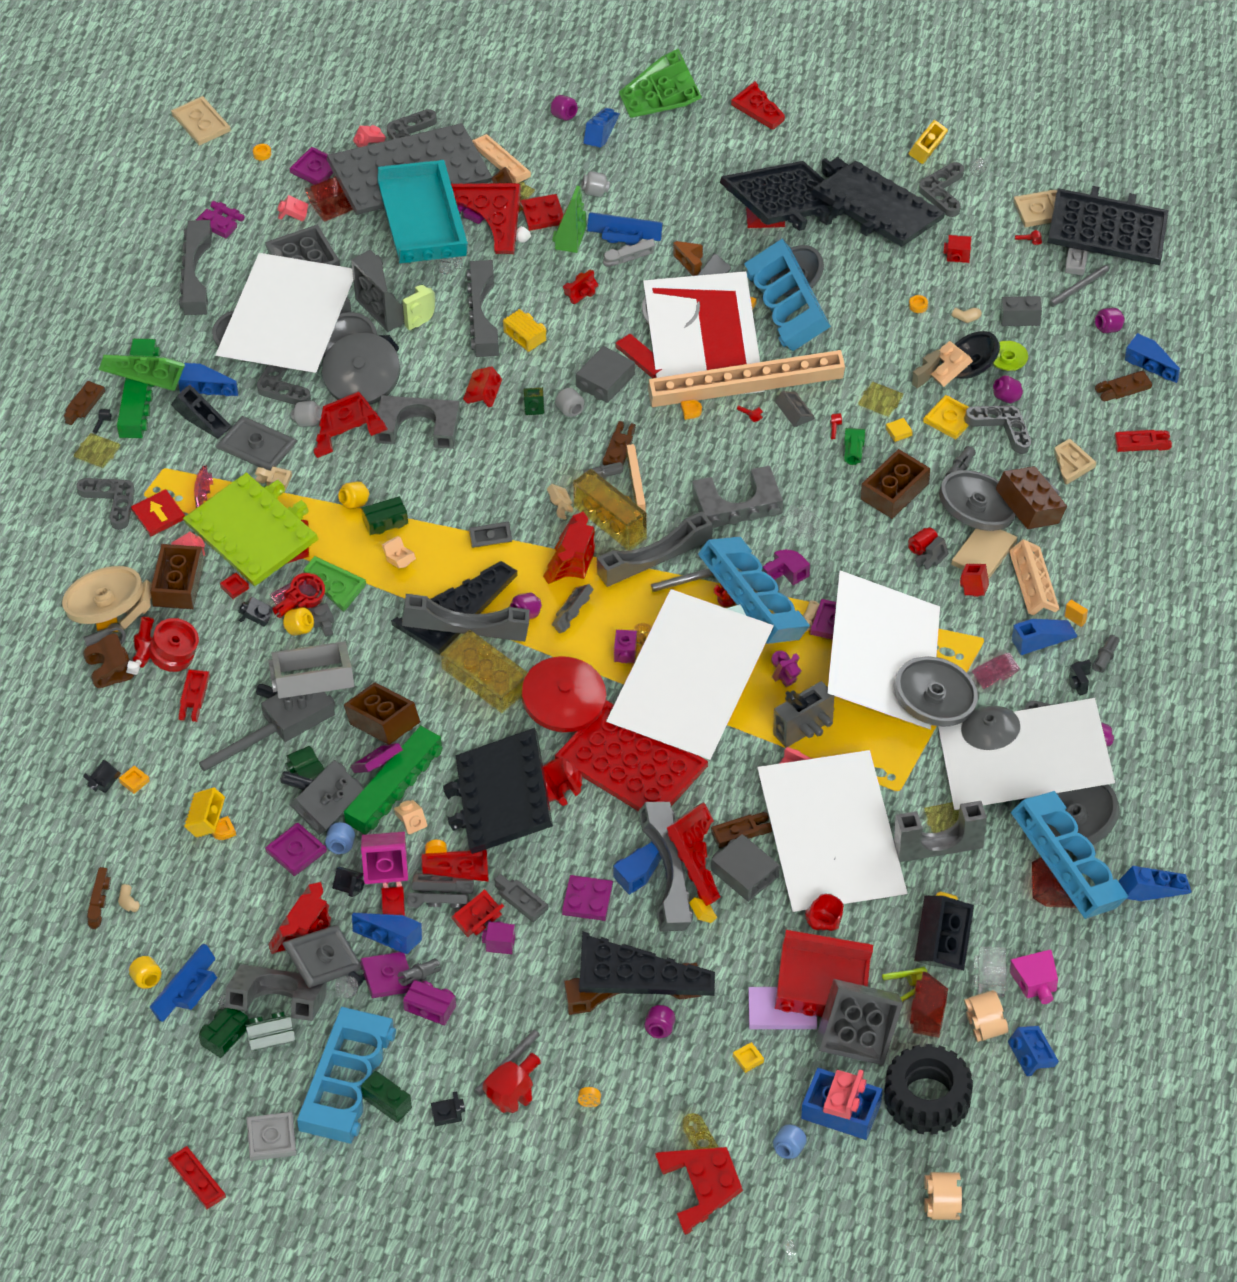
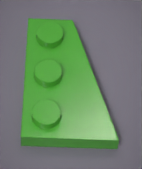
M315 556L303 570L304 573H312L322 579L325 584V595L343 612L366 586V579Z

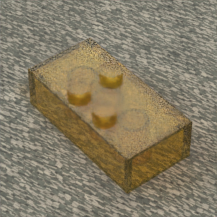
M592 469L573 481L574 507L580 512L584 511L593 523L624 548L631 551L647 539V513L632 502L629 496L622 494Z
M469 630L441 653L442 669L500 713H503L522 697V685L528 672L473 631Z

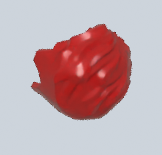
M821 894L805 912L807 923L814 930L834 931L838 929L842 920L843 902L832 894Z

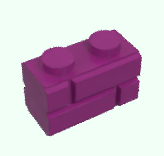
M414 980L410 990H408L404 997V1010L445 1026L456 1007V996L448 989L440 990L433 987L427 981L419 982Z

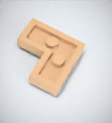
M951 341L939 350L940 360L944 363L931 373L933 379L943 387L973 362L969 355Z

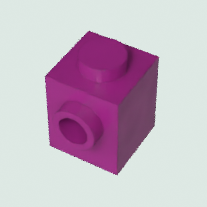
M616 630L614 662L635 663L637 631Z
M488 922V928L483 930L482 943L486 944V952L513 954L516 937L515 924Z

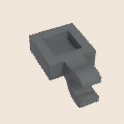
M937 537L926 548L927 554L920 555L915 559L916 566L920 567L924 564L925 570L930 569L932 565L937 566L949 554L945 539Z
M325 603L309 608L308 610L314 618V628L321 627L325 637L333 635L331 623H334V617L328 604Z

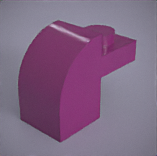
M779 550L774 552V561H769L762 567V572L767 573L774 580L784 575L792 585H795L810 576V563L796 551Z

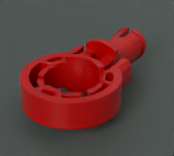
M312 573L297 575L292 580L290 588L284 592L286 599L272 608L274 614L279 613L277 617L282 618L286 612L297 607H316L324 598V582L320 577ZM304 581H306L307 585L309 584L316 590L314 596H308L300 592L299 587L304 584Z

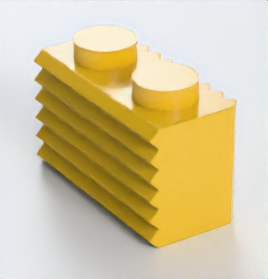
M933 120L915 142L909 155L919 163L924 164L941 143L948 129L936 120Z
M518 309L509 317L507 316L506 319L504 318V333L509 335L527 352H530L546 341L545 326L534 321L531 314Z
M213 787L194 793V797H192L193 800H191V807H189L190 810L188 811L189 814H187L188 817L184 827L195 837H202V835H209L216 831L225 796Z

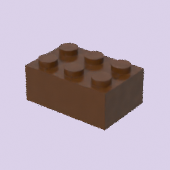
M898 449L861 484L860 500L893 519L929 485L930 468Z
M1036 466L1003 471L996 487V491L1027 530L1059 524L1067 508L1065 502Z
M161 544L150 590L153 607L194 610L204 566L202 547Z
M376 682L344 704L350 725L388 745L395 742L421 722L413 701Z

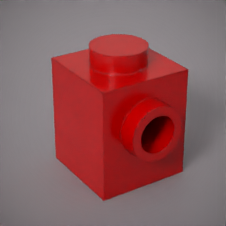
M949 235L948 243L944 242L943 253L947 254V261L969 263L972 236Z
M986 564L965 565L960 577V586L964 589V595H972L974 597L985 596L989 587Z

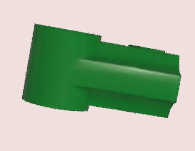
M845 428L844 462H847L849 465L861 463L862 447H864L865 429Z

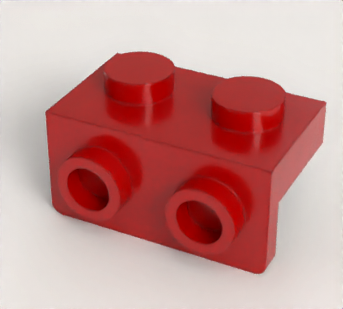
M493 366L473 371L463 397L467 404L483 400L488 407L493 406L502 382L501 376Z
M484 889L451 918L467 937L473 933L477 936L486 928L484 924L487 921L494 922L502 915L500 911L505 906L502 903L498 905Z

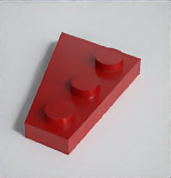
M756 81L731 100L733 107L772 130L785 121L784 113L774 102L767 98V94L758 88Z
M487 849L472 854L470 851L422 854L423 874L489 882Z

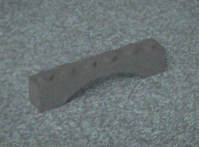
M210 220L188 221L187 228L184 229V240L186 242H183V253L185 255H182V266L185 269H181L182 281L184 280V283H180V292L183 296L179 297L180 308H183L184 315H207V290L196 277L195 269L201 256L211 247Z
M493 260L470 261V269H467V281L471 280V283H467L468 294H472V296L468 297L469 308H473V310H469L470 322H474V324H470L471 336H475V338H471V348L476 350V357L499 356L498 330L487 320L481 309L486 295L494 287Z
M701 511L685 518L672 532L649 546L631 551L613 550L597 557V574L604 584L609 587L705 544L708 540L712 539L713 524Z
M406 594L402 626L525 642L529 626V610L508 607L487 614H464L446 609L433 602L427 596Z
M645 802L639 810L642 831L658 849L666 871L665 894L662 903L656 911L660 932L685 931L692 923L693 913L689 910V892L685 887V871L682 869L678 850L668 836L667 827L674 822L675 813L671 809L670 802Z

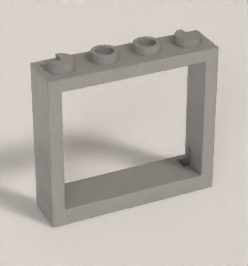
M346 641L271 652L272 659L268 660L273 692H278L279 699L354 687L352 666ZM341 663V667L281 675V672Z

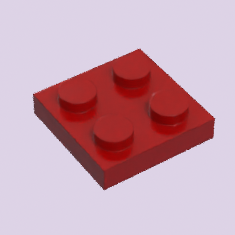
M557 194L520 200L524 208L522 212L529 231L558 226L564 214Z

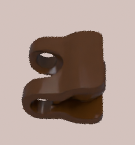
M117 634L107 635L99 642L86 647L83 651L86 663L90 665L103 663L91 675L95 687L104 688L115 683L131 680L134 677V674L126 673L130 658L125 647L121 645Z

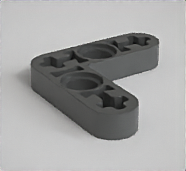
M426 109L391 121L387 124V134L392 140L409 136L411 133L431 127L437 122L436 112ZM411 122L416 123V125L409 126L407 124Z
M958 162L950 163L922 179L919 183L920 194L934 206L946 212L945 215L949 217H955L960 214L961 204L944 188L963 177L964 166ZM938 178H945L946 180H945V181H939V180H937V179H938ZM942 196L944 199L938 200L935 197Z
M267 365L257 382V390L261 396L294 405L302 401H311L309 389L281 381L288 368ZM271 372H278V373H279V374L276 375V376H270V375H269V373H271ZM281 390L289 391L287 394L279 393Z
M1011 405L969 407L966 410L964 421L968 425H1004L1012 449L1019 454H1025L1029 451L1032 443L1021 412L1017 407ZM988 414H993L997 418L989 417ZM1016 427L1020 429V432H1016L1012 428Z
M83 478L77 482V492L81 497L113 499L110 513L112 528L122 530L128 526L135 495L133 482L122 479ZM106 486L111 488L109 491H101V488ZM127 488L126 495H123V491ZM122 502L127 503L125 507H118L117 505ZM119 514L122 515V519H120V521H118Z

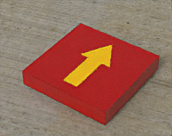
M166 489L131 506L132 512L150 537L180 523L185 517L183 511Z

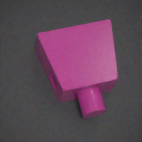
M1052 950L1011 959L1010 974L1025 997L1032 998L1038 996L1041 1004L1052 1002L1054 999L1052 992L1057 991L1058 976Z

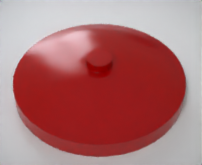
M552 657L537 663L525 676L521 693L522 703L527 714L540 726L556 732H575L590 726L599 718L605 706L606 688L600 674L588 663L573 657Z

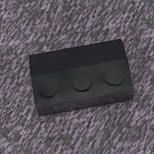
M924 895L914 961L926 965L964 971L974 905L946 896Z

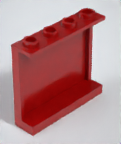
M786 930L782 941L775 1009L782 1010L783 1012L802 1013L806 1016L817 1015L822 1017L833 979L868 987L870 959L874 945Z

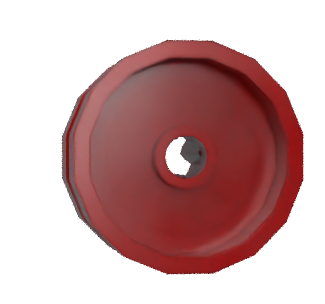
M169 618L161 621L155 628L149 647L151 660L160 669L169 672H179L186 669L192 663L199 642L198 632L189 622L179 618Z

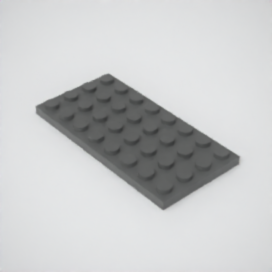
M463 123L327 155V162L356 215L384 209L377 182L378 167L444 160L451 184L492 182V175Z

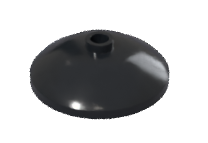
M978 331L966 335L955 343L973 361L955 378L968 379L976 377L993 365L1000 351V343L994 334L987 331Z

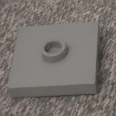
M292 1112L247 1117L250 1161L296 1156Z

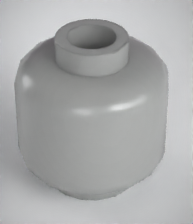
M590 171L587 175L584 174L581 189L584 190L586 195L602 197L604 192H608L610 181H607L605 174Z
M566 388L558 393L555 404L565 416L573 417L582 412L584 399L575 389Z
M314 401L298 402L291 412L292 420L299 427L316 426L321 419L322 409Z

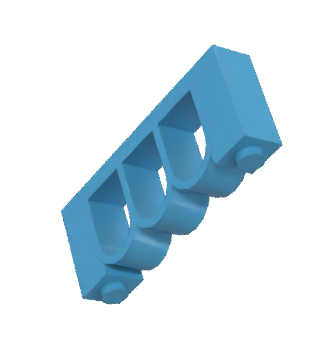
M783 239L744 263L747 268V277L751 282L754 280V284L763 293L764 303L773 312V321L779 327L777 330L781 335L778 339L784 347L788 346L791 351H794L831 327L791 248ZM789 267L790 272L766 286L768 280ZM795 286H799L800 290L782 302L775 304L781 295ZM808 304L809 309L792 320L785 322L791 313Z
M741 537L708 540L698 555L737 605L741 604L746 616L774 625L766 643L800 640L810 627L809 623L799 611H795L793 603L785 595L778 592L779 589L776 581L767 573L762 572V564L751 554L752 551Z
M1055 791L1024 799L1011 811V814L1084 919L1114 910L1129 897L1118 880H1113L1108 866L1100 859L1095 858L1096 854L1092 843L1085 836L1077 833L1078 825L1070 813L1065 811L1067 808ZM1047 824L1056 828L1061 836L1055 837ZM1065 849L1071 851L1078 861L1073 862ZM1081 873L1090 877L1095 886L1090 887Z
M345 1007L340 1008L297 1119L300 1132L350 1144L354 1136H358L361 1127L358 1119L361 1117L364 1108L361 1085L373 1073L372 1070L381 1064L384 1054L383 1048L387 1049L389 1042H393L395 1039L396 1028L393 1027L392 1018ZM348 1039L374 1046L376 1050L370 1055L359 1056L342 1052L340 1048L343 1040ZM334 1065L358 1070L366 1074L365 1078L358 1082H347L330 1078ZM324 1091L350 1097L356 1101L352 1107L347 1109H338L319 1104Z

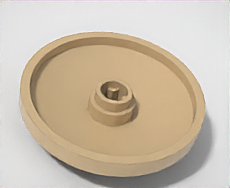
M124 566L101 568L75 581L65 592L62 605L67 617L74 622L81 624L105 622L125 613L137 603L143 592V583L139 574L132 568Z

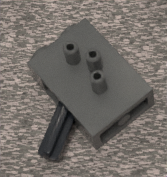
M822 681L800 694L794 690L791 692L787 691L785 693L787 695L785 697L786 702L774 708L773 735L785 748L805 736L811 738L814 733L816 736H821L823 734L821 727L824 725L830 727L833 724L835 696L827 693L828 687Z
M265 684L257 686L256 694L268 698L261 703L263 716L269 723L272 722L275 725L278 735L284 742L335 715V701L331 695L327 696L325 692L279 699L278 692H273V687Z
M336 760L332 761L314 780L287 771H283L280 777L282 784L303 790L289 805L319 835L364 790L361 783L356 778H352L346 772V768Z

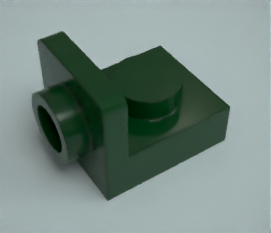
M543 387L524 389L525 415H541L545 413Z

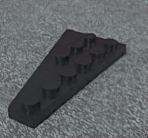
M500 561L480 572V575L472 580L467 579L462 582L461 586L455 589L452 587L431 600L455 612L480 614L518 576L517 570ZM396 617L391 620L392 626L439 655L461 634L402 626V617Z
M582 931L579 992L715 996L714 971L691 964L686 966L675 962V959L668 957L667 959L660 958L655 953L626 944L618 945L609 942L607 938H595L590 936V933Z

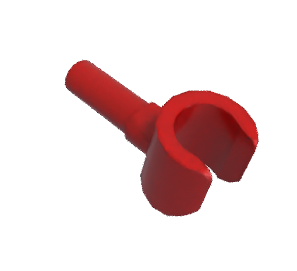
M1034 230L1028 235H1015V240H1032L1034 245L1042 244V236L1038 230Z
M737 406V410L749 415L753 422L763 418L760 415L763 411L759 407L752 411Z
M841 413L831 415V439H836L837 425H842Z

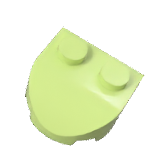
M424 285L416 286L415 294L403 299L404 322L408 330L419 327L431 319L435 309V292L431 288H426Z

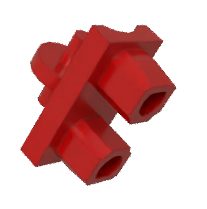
M589 269L586 273H579L573 283H566L563 286L566 296H569L572 304L578 303L585 296L592 297L595 294V289L599 285L594 278V270Z

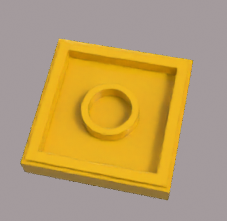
M945 395L923 418V422L956 440L969 426L964 421L966 410L969 407Z

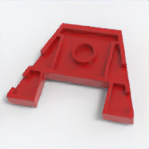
M360 392L323 406L319 424L321 427L320 434H317V448H314V454L317 458L333 452L331 437L343 434L367 423L371 436L388 430L383 420H381Z
M727 1147L655 1153L663 1175L686 1167L699 1201V1205L677 1213L685 1235L693 1231L692 1228L698 1223H703L707 1220L708 1216L717 1208L721 1209L743 1191Z

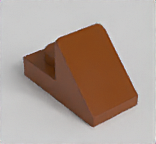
M673 242V256L692 276H698L701 272L702 263L700 259L703 257V246L696 243Z

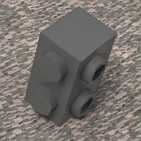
M1002 297L1000 309L1002 326H1040L1042 315L1041 297Z

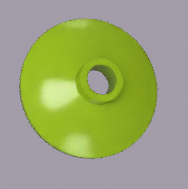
M1014 341L999 342L1000 351L993 363L995 367L1001 370L1014 371L1025 366L1028 361V351L1023 345Z

